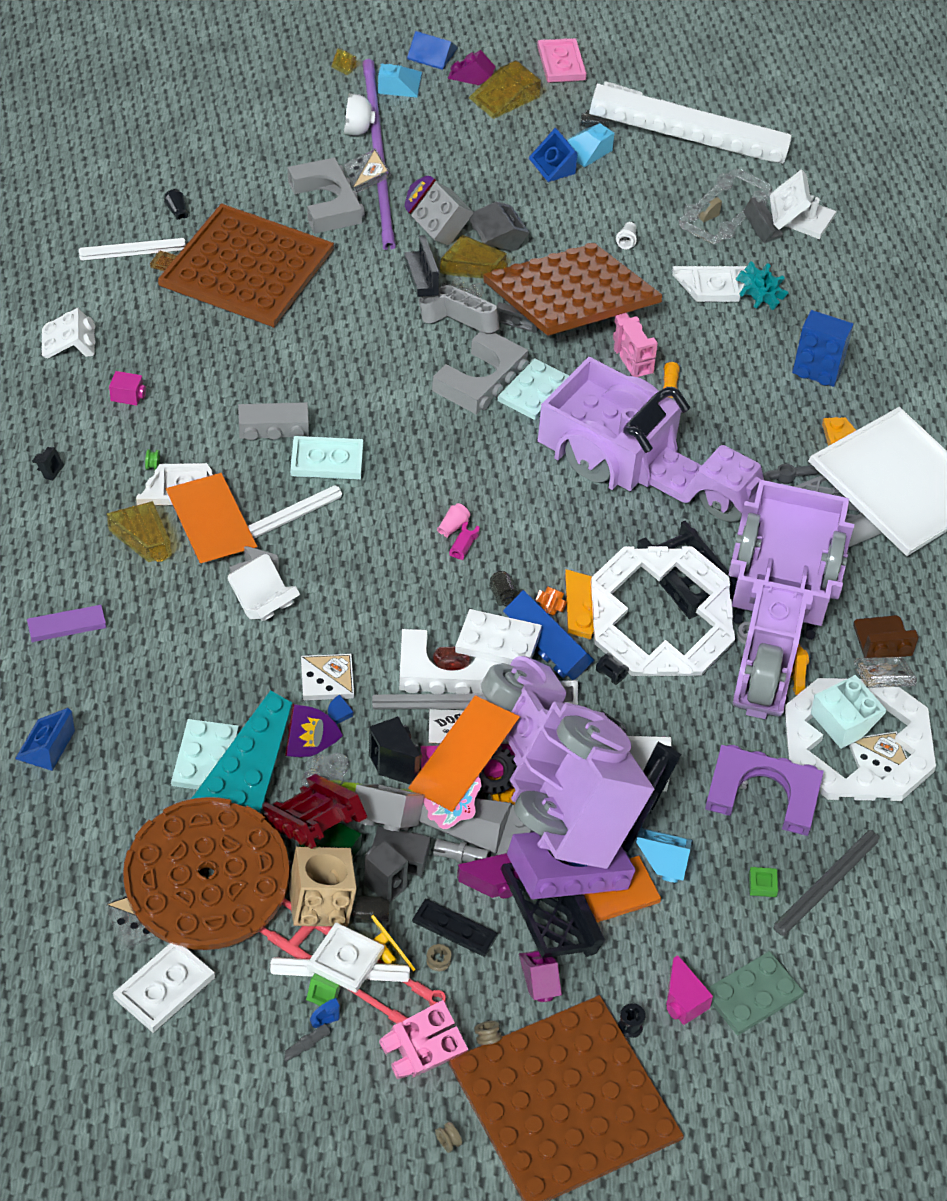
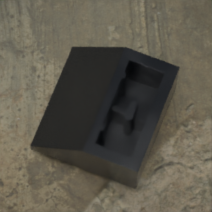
M399 717L369 726V757L378 774L411 785L421 771L420 759H422V752L417 744H413L408 726L403 725Z

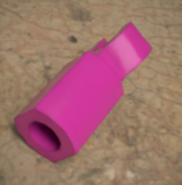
M464 522L461 533H459L453 543L449 555L463 560L473 540L479 536V526H476L473 531L467 530L468 522Z

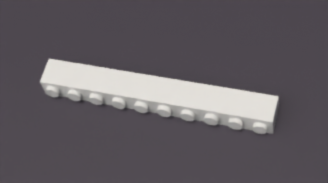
M601 84L596 86L589 114L779 163L785 162L791 140V134Z

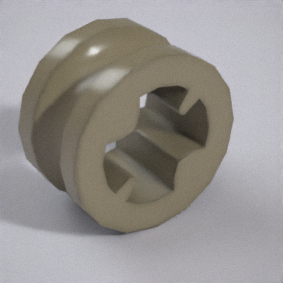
M433 945L427 951V965L434 971H444L451 964L452 954L445 945ZM440 953V957L445 955L443 962H438V959L434 961V954Z
M486 1021L476 1025L474 1031L478 1034L476 1038L477 1043L488 1045L498 1042L502 1038L501 1033L497 1031L500 1028L499 1023L496 1021Z
M447 1122L444 1124L443 1129L439 1127L435 1130L436 1137L446 1152H451L453 1146L459 1147L462 1145L461 1137L452 1123Z

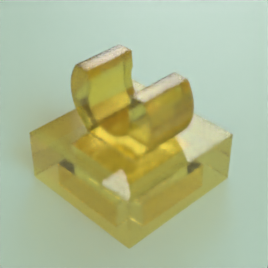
M337 48L331 67L349 75L352 69L356 67L357 56L342 48Z

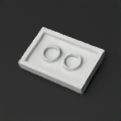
M802 169L769 194L773 224L778 229L789 225L797 215L806 212L812 204L807 174Z
M469 609L455 646V653L508 665L518 656H527L532 659L542 631V625Z
M170 943L113 993V996L119 1004L154 1033L215 978V973L187 948Z

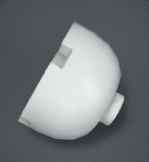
M349 93L344 134L361 135L368 130L370 123L374 124L375 111H372L371 103L364 96Z

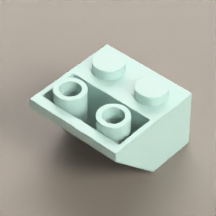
M856 675L815 694L811 709V715L841 749L860 740L886 713L885 707Z

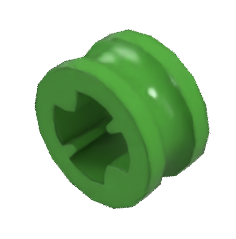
M147 449L145 468L146 470H150V468L156 470L160 463V450L152 452L151 449Z

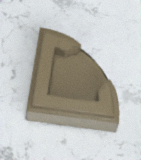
M718 197L709 202L711 205L705 212H701L699 219L702 222L720 215L722 201Z

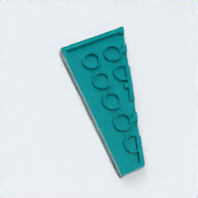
M270 690L191 799L204 797L229 799L231 803L243 807L249 806L261 814L262 804L266 800L275 762L279 755L280 745L291 713L292 702Z

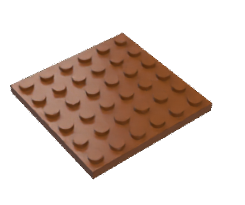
M221 203L158 278V285L275 327L332 253L334 243Z
M587 243L582 247L569 248L564 252L551 253L546 257L533 258L525 263L512 264L510 267L494 269L492 272L484 274V282L547 336L662 302V294L596 243Z
M600 995L502 1036L496 1043L481 1045L467 1051L465 1054L449 1060L448 1063L522 1201H550L679 1142L684 1137Z

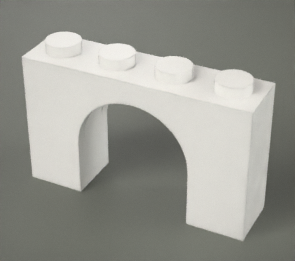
M402 629L399 690H404L408 693L427 691L433 694H442L444 692L483 694L481 683L489 668L495 664L502 663L475 657V660L468 667L461 670L449 671L438 668L429 660L426 653L427 630Z

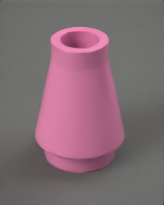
M459 503L455 506L452 505L441 524L437 527V531L448 538L450 534L461 528L464 522H469L468 518L471 516L469 510Z

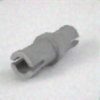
M437 839L434 849H436L434 850V856L455 859L460 864L463 861L471 862L488 858L489 856L487 855L490 854L488 849L467 846L465 842L457 844Z

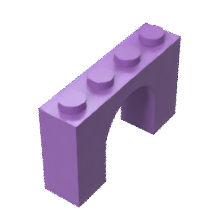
M721 745L705 809L731 816L735 796L740 785L752 777H769L777 781L787 794L788 805L782 830L808 836L824 771L818 770L813 765L792 763L791 760L786 758L775 759L768 757L762 752L744 751L735 745Z
M536 832L513 834L507 856L531 899L627 890L635 872V868L622 846H620L607 869L594 866L575 867L558 861L547 849L539 848L537 844L541 837Z

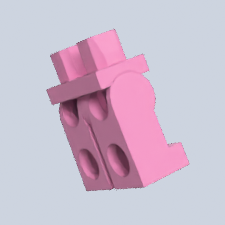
M627 313L615 316L616 331L613 333V340L615 341L614 351L616 354L620 353V358L632 376L640 377L654 373V358H656L658 344L655 338L648 339L637 316L630 318Z
M444 1000L394 1025L391 1031L380 1039L379 1043L385 1054L399 1049L403 1057L391 1064L397 1079L410 1075L414 1078L468 1051L457 1026L452 1028L455 1022Z

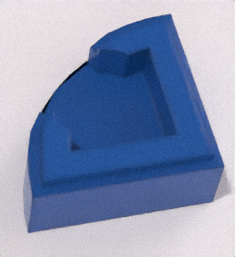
M338 695L329 704L328 716L336 724H339L353 717V711L341 695Z
M334 998L327 1001L313 1012L310 1017L313 1028L339 1020L340 1005L337 999Z

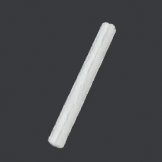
M184 238L83 247L79 248L80 260L182 251L186 246Z
M332 486L249 525L248 528L255 539L341 498V489L338 486Z
M278 957L271 959L270 971L272 974L313 976L315 974L307 969V963L310 959ZM376 963L365 980L409 981L410 967L408 965Z

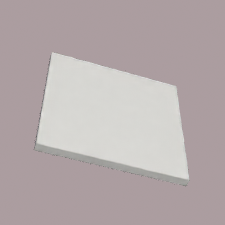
M900 407L813 454L808 460L846 498H849V501L906 556L947 532V451Z

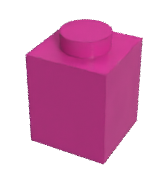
M115 371L109 385L110 401L137 406L140 398L144 399L146 393V386L143 385L142 375Z

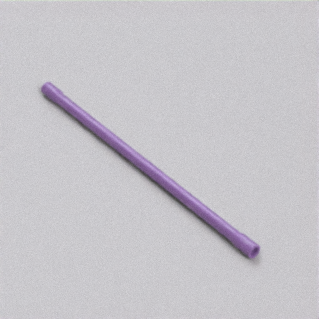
M366 59L363 61V72L366 81L367 99L371 103L372 111H375L374 124L370 123L373 151L376 150L385 165L375 82V65L373 60ZM386 172L376 176L382 225L383 249H387V243H390L391 249H395Z

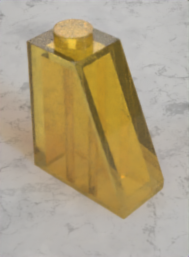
M462 235L441 258L440 273L484 279L485 273L492 272L494 269L503 270L508 267V263H506L507 253Z
M153 501L106 513L109 531L147 562L163 561L167 557L172 556L170 539Z

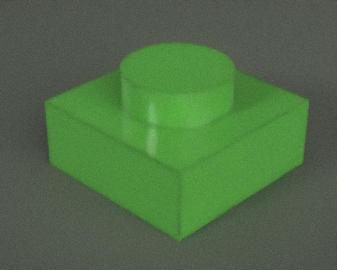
M750 867L749 894L751 896L777 897V869Z
M315 973L311 977L306 1000L321 1006L331 999H337L340 985Z

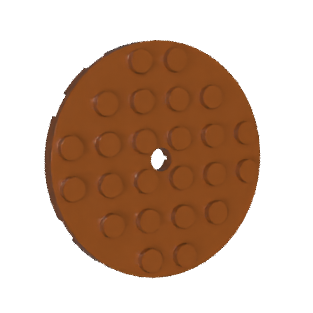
M204 797L189 799L163 809V813L153 820H148L137 832L124 861V887L128 903L134 915L156 937L165 942L194 950H212L229 947L258 933L271 921L284 901L289 883L287 850L276 828L274 829L265 820V817L253 808L231 803V800L224 798ZM209 867L214 870V873L209 876V879H206V877L199 874L201 869Z

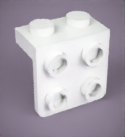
M76 308L54 321L46 323L42 328V356L50 358L73 345L86 357L95 355V323L92 318L87 317L79 308Z
M267 554L257 557L228 575V581L249 619H261V621L269 619L274 615V610L279 607L283 609L294 603L293 599L300 595L296 586H284L270 556Z

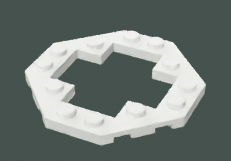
M648 546V549L623 547L591 578L594 644L605 654L610 653L619 664L628 666V673L631 676H702L735 641L729 577L692 546H682L681 549H668V546ZM640 567L644 568L658 581L666 576L674 567H677L710 595L697 608L696 613L713 627L685 655L666 640L648 655L614 626L627 613L628 608L612 594Z
M817 678L785 705L784 716L788 759L792 763L813 765L818 770L824 771L819 793L828 800H839V797H854V800L875 801L876 798H890V801H902L935 771L936 763L928 708L889 679H873L879 681L870 687H867L864 680L860 679L889 713L907 725L896 735L895 742L911 755L884 779H881L864 765L860 766L845 779L810 752L823 739V734L807 723L813 718L811 709L814 695L846 679ZM885 682H891L892 684L886 685V684H884V683H885Z

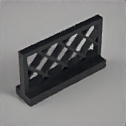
M557 859L558 861L566 865H569L567 861ZM512 863L502 865L501 871L542 958L584 952L585 957H588L598 952L605 938L583 894L557 897L558 901L551 897L537 899L534 905L524 899L523 891L528 892L522 881L514 877L512 871H515ZM542 901L553 907L552 914L538 907L539 902ZM557 910L566 915L569 924L555 916ZM533 914L547 920L546 926L544 927L535 922ZM552 923L565 931L563 936L549 930L550 924ZM570 933L575 936L579 944H574L565 939L567 934ZM546 936L558 943V946L547 948L543 937Z

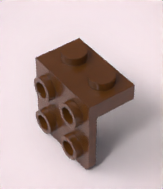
M894 615L862 618L854 621L853 626L865 660L913 656L919 637L916 630L905 631L901 617Z

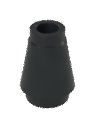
M171 189L166 192L164 203L176 219L187 218L188 213L184 194L178 189Z

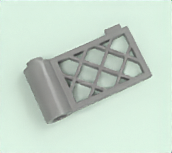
M823 475L794 486L826 494L841 493L834 486L833 488L820 486V483L827 481ZM849 501L847 512L849 509L858 511L860 514L846 513L845 522L854 524L848 548L882 534Z

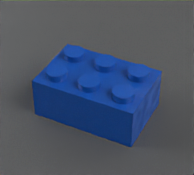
M811 310L802 327L792 373L801 378H808L822 385L834 387L843 369L854 324Z

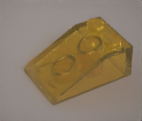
M515 60L500 67L469 99L495 119L540 98L541 80Z

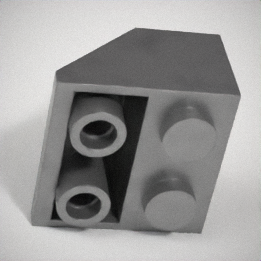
M494 202L474 211L469 219L472 223V228L480 235L482 243L489 247L495 246L502 250L515 251L529 234V231L513 207L504 203Z

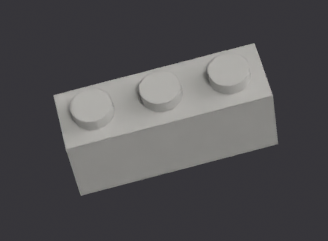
M307 402L238 404L239 439L309 437Z

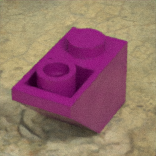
M482 50L476 53L471 52L463 61H457L450 67L451 71L448 79L480 85L491 78L496 66Z

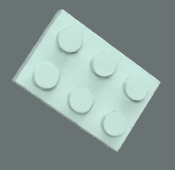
M534 359L498 395V401L536 420L541 413V404L569 375Z
M294 436L290 469L291 476L361 480L363 439Z
M188 719L171 785L198 790L238 735L239 726Z

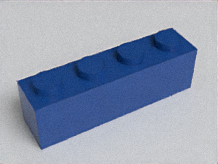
M524 590L503 610L509 618L542 625V631L537 643L540 650L537 653L547 663L552 660L556 664L553 669L563 679L568 676L571 680H575L594 661Z

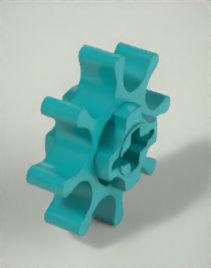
M750 261L745 268L746 272L741 270L736 277V281L745 284L739 295H751L752 299L755 300L754 308H758L764 301L771 310H774L780 303L778 299L784 300L789 293L787 290L779 287L785 277L783 275L780 277L772 276V273L769 271L771 265L768 263L762 270H759L755 267L754 262Z

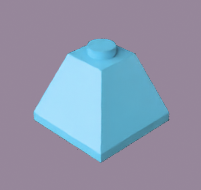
M381 64L378 75V94L417 98L422 72L393 64Z
M599 123L582 130L567 139V141L578 153L577 163L586 167L613 150L615 133Z
M641 828L636 843L656 874L661 875L662 879L668 882L676 883L678 880H684L692 840Z

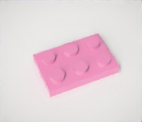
M576 38L538 40L537 47L547 82L586 80V71Z

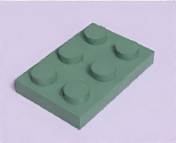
M770 951L707 988L713 995L711 1004L737 1036L801 998L804 994V991Z

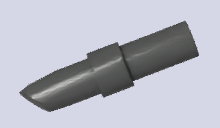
M323 1024L310 1034L304 1035L298 1039L297 1043L285 1050L284 1062L293 1059L304 1051H308L315 1043L329 1035L330 1030L327 1025Z

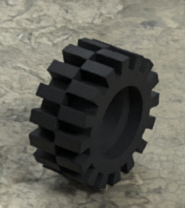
M499 746L490 758V760L500 762L503 766L504 772L500 779L491 780L487 778L484 768L480 772L481 792L490 793L489 795L500 794L512 786L510 778L517 765L513 760L515 756L509 753L510 750Z

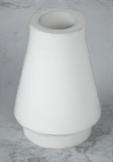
M627 222L616 235V242L622 249H630L637 242V227L633 222Z

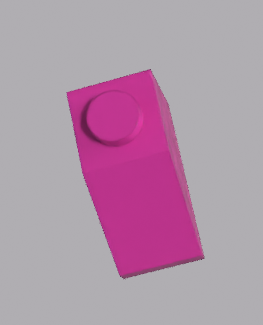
M677 955L673 958L666 1005L670 1016L675 1020L679 1019L685 1025L710 1009L713 995Z

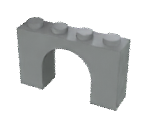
M335 157L288 167V183L294 194L313 190H328L338 195L334 200L307 206V221L314 234L362 224V216L365 215L362 203L359 204L356 191H352L350 180L344 176L343 167L338 164Z
M480 331L472 339L471 354L494 366L496 369L494 373L485 377H472L446 364L433 376L432 391L474 414H477L481 409L486 410L494 397H498L503 388L510 384L516 378V375L520 371L522 372L529 364L527 349L494 332L484 333Z

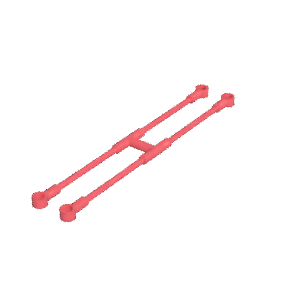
M284 898L282 905L291 910V902ZM302 926L290 940H287L275 931L271 932L265 927L259 932L268 937V941L294 958L311 959L312 955L299 946L314 929L327 936L332 926ZM380 959L377 961V963L385 964V962H383ZM410 978L409 981L403 982L411 987V990L429 1001L430 1006L438 1003L432 1000L434 997H440L444 1002L446 1000L445 994L440 990L432 991ZM361 989L357 993L351 991L386 1014L388 1019L396 1024L408 1019L405 1015L395 1009L391 1010Z

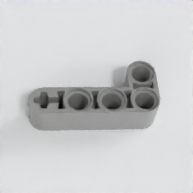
M450 285L439 287L438 296L419 298L422 321L425 323H434L448 316L484 333L495 332L500 328L496 305Z

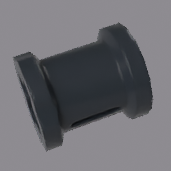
M606 653L598 661L596 671L604 673L611 678L613 684L617 685L627 676L629 667L625 664H619L610 653Z
M630 1003L621 1009L618 1026L627 1038H636L643 1031L642 1024L645 1021L646 1014L640 1005Z

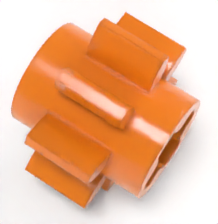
M548 586L545 592L539 590L535 599L548 614L555 616L557 610L563 612L567 601L562 599L563 592Z

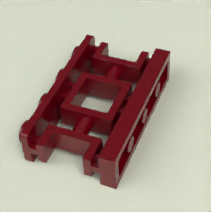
M317 774L306 778L309 787H300L301 793L284 803L276 801L272 803L273 805L267 802L262 804L265 812L262 815L274 829L276 828L279 833L287 835L289 839H294L300 845L303 844L310 849L316 847L315 838L322 839L324 837L322 832L340 821L349 823L354 820L359 823L368 818L357 793Z

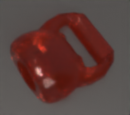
M455 646L439 647L433 654L436 666L444 670L456 671L470 665V656L455 653Z

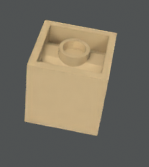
M296 847L289 880L293 926H333L337 922L348 927L357 889L351 848L315 847L310 849L308 847Z

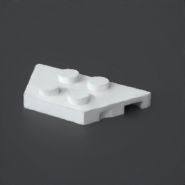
M673 266L672 275L696 302H739L742 297L739 293L745 284L736 281V277L741 270L746 272L745 268L747 266Z
M207 463L159 464L154 471V476L150 477L147 481L143 493L136 496L137 506L173 505L165 488L213 475L212 470Z

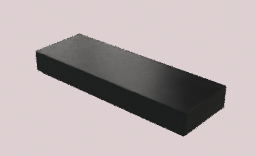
M426 898L412 918L413 923L483 957L487 955L498 937L497 932Z

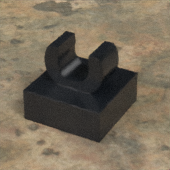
M47 447L43 454H36L32 460L33 463L38 465L37 470L41 471L43 477L51 481L55 479L64 466L55 447Z

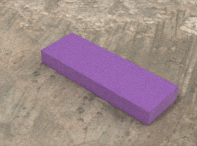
M101 605L27 619L31 642L106 628Z

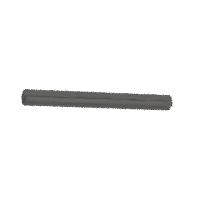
M868 830L775 922L773 929L779 935L785 936L878 843L879 835L873 830Z

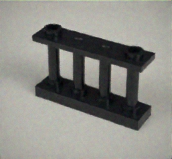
M686 520L681 522L679 536L656 545L668 546V549H673L683 544L692 546L727 576L729 575L727 568ZM646 537L638 540L637 549H648V546H655ZM674 567L658 582L687 618L692 619L697 616L696 611L700 603L704 602L710 595L705 591L698 594L692 593L687 586L695 582L687 576L679 577L674 571L677 567ZM728 576L730 581V597L733 599L738 579Z
M659 741L643 770L654 787V791L621 845L626 852H629L650 810H653L682 755L672 747L664 745Z

